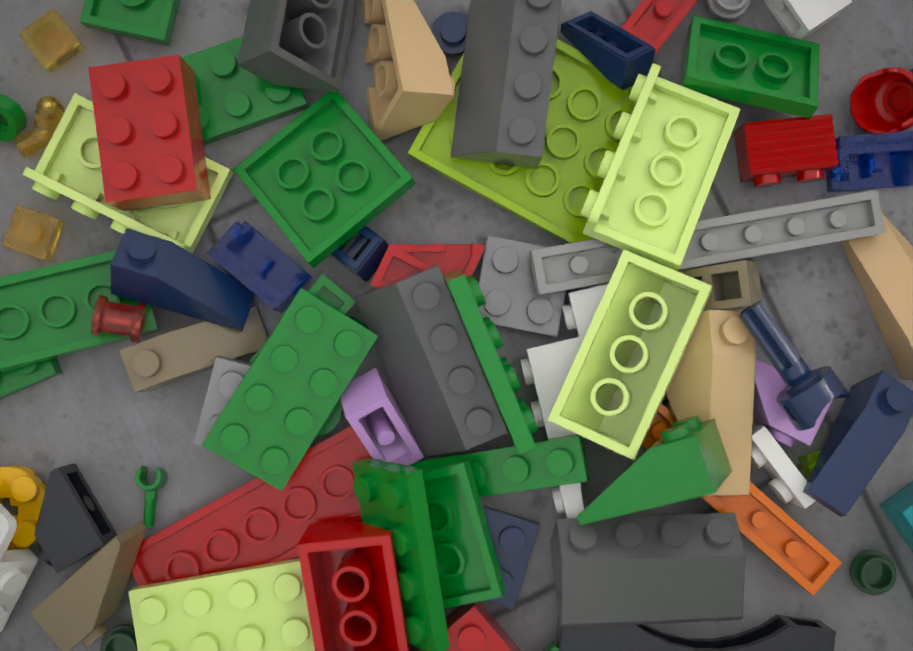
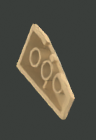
M362 0L363 22L371 24L368 35V47L364 50L365 64H373L374 87L366 89L367 107L371 129L383 141L437 120L447 104L453 99L455 83L453 77L449 75L446 57L414 0Z
M882 213L885 233L841 241V244L901 378L913 380V246Z
M706 310L702 312L666 392L669 400L666 403L671 417L675 416L677 421L692 416H699L700 422L715 419L732 472L716 493L705 496L749 495L756 349L755 339L739 318L740 312L743 310Z

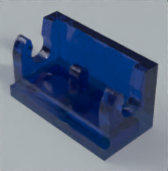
M913 131L840 136L835 139L839 163L837 167L826 172L827 193L913 186Z
M238 221L234 223L216 245L207 252L211 258L274 311L281 313L289 306L299 288L303 289L312 278L310 274L246 221L243 224Z

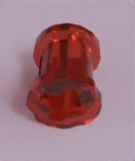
M100 295L94 307L91 334L100 336L102 332L127 336L130 337L132 342L139 343L145 326L147 304L139 302L137 306L111 302L107 296Z

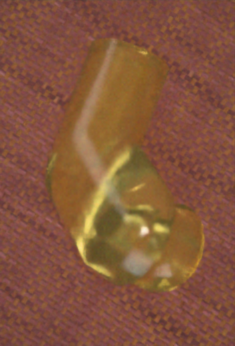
M52 96L41 97L36 103L33 130L14 139L16 147L25 158L45 149L49 144L65 112L63 105H61L57 98Z

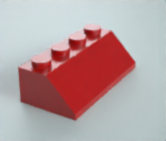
M356 520L309 524L298 542L297 548L315 651H410L391 531Z

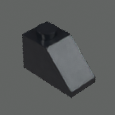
M76 463L58 467L50 472L34 533L39 542L38 549L41 557L48 565L54 567L56 573L96 552L117 536L116 531Z

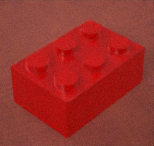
M180 55L88 67L105 203L125 212L210 200L194 70Z

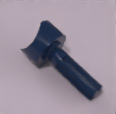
M762 300L757 301L740 312L739 318L783 381L788 384L776 397V401L796 430L802 431L813 428L822 410L832 399L851 397L830 366L809 370L806 362Z

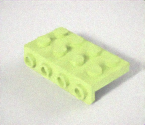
M653 63L648 76L638 74L628 98L636 102L632 114L623 111L613 134L614 138L621 140L616 153L607 150L596 176L604 178L602 187L599 192L590 189L580 215L588 218L582 234L677 271L685 256L741 109L657 77L661 66Z
M74 93L36 169L33 170L26 167L22 175L35 181L31 189L57 201L60 194L73 199L74 202L71 208L81 214L96 220L101 213L113 219L110 228L124 234L126 228L171 241L193 254L234 172L206 158L210 200L125 212L105 203L93 102Z
M299 558L135 586L128 591L138 651H315Z

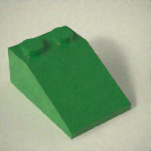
M692 416L672 423V428L661 432L662 439L649 448L577 516L579 524L584 525L716 493L732 472L715 419L700 422L699 416Z

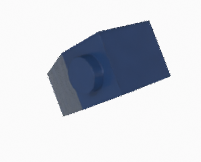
M126 228L110 264L111 294L239 331L244 329L255 291L171 241Z
M883 370L851 386L849 390L851 397L845 399L803 490L805 494L840 517L846 516L899 441L913 413V390Z

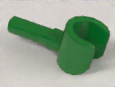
M141 466L136 471L135 482L138 487L144 489L143 524L150 528L154 527L158 490L166 485L168 478L165 470L158 467L156 481L149 485L146 481L147 467Z

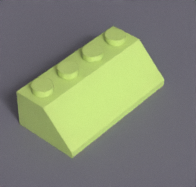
M623 250L548 421L635 460L708 301L712 286Z

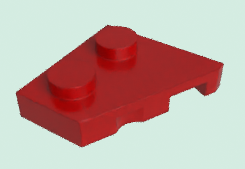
M389 244L370 284L378 288L435 263L439 265L442 275L459 269L467 277L473 275L486 246L482 244Z

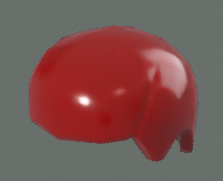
M887 67L866 74L859 79L850 95V114L857 127L877 136L897 134L913 126V72L902 67Z

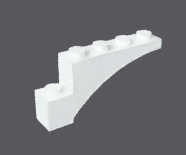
M608 284L568 293L569 303L562 305L567 330L576 329L578 337L527 349L528 358L521 359L526 385L535 383L539 401L531 402L535 422L538 428L545 426L548 439L576 435V433L548 421V418ZM581 482L551 488L557 514L566 512L567 519L577 518L584 510Z

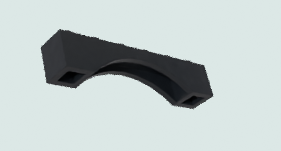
M558 612L555 639L560 651H834L836 631L820 620L775 615L759 626L736 635L713 639L684 638L660 632L645 624L560 628Z

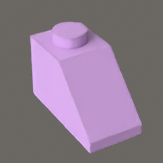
M756 359L753 407L756 423L769 429L777 443L792 448L794 442L810 446L832 400L822 410L813 428L802 431L796 430L776 401V397L788 384L783 381L774 367Z
M377 368L351 380L340 400L346 419L371 457L410 466L423 459L424 455L399 405Z

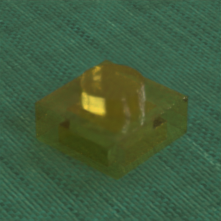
M54 8L18 33L43 68L50 73L85 48L61 14Z
M17 205L2 246L50 262L64 221Z

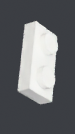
M753 424L751 463L758 469L763 466L772 478L768 483L769 487L784 504L790 502L806 509L816 501L803 492L807 481L767 428L763 425Z

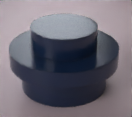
M456 11L446 12L440 15L433 24L432 34L446 55L456 56L464 53L468 17L463 13Z

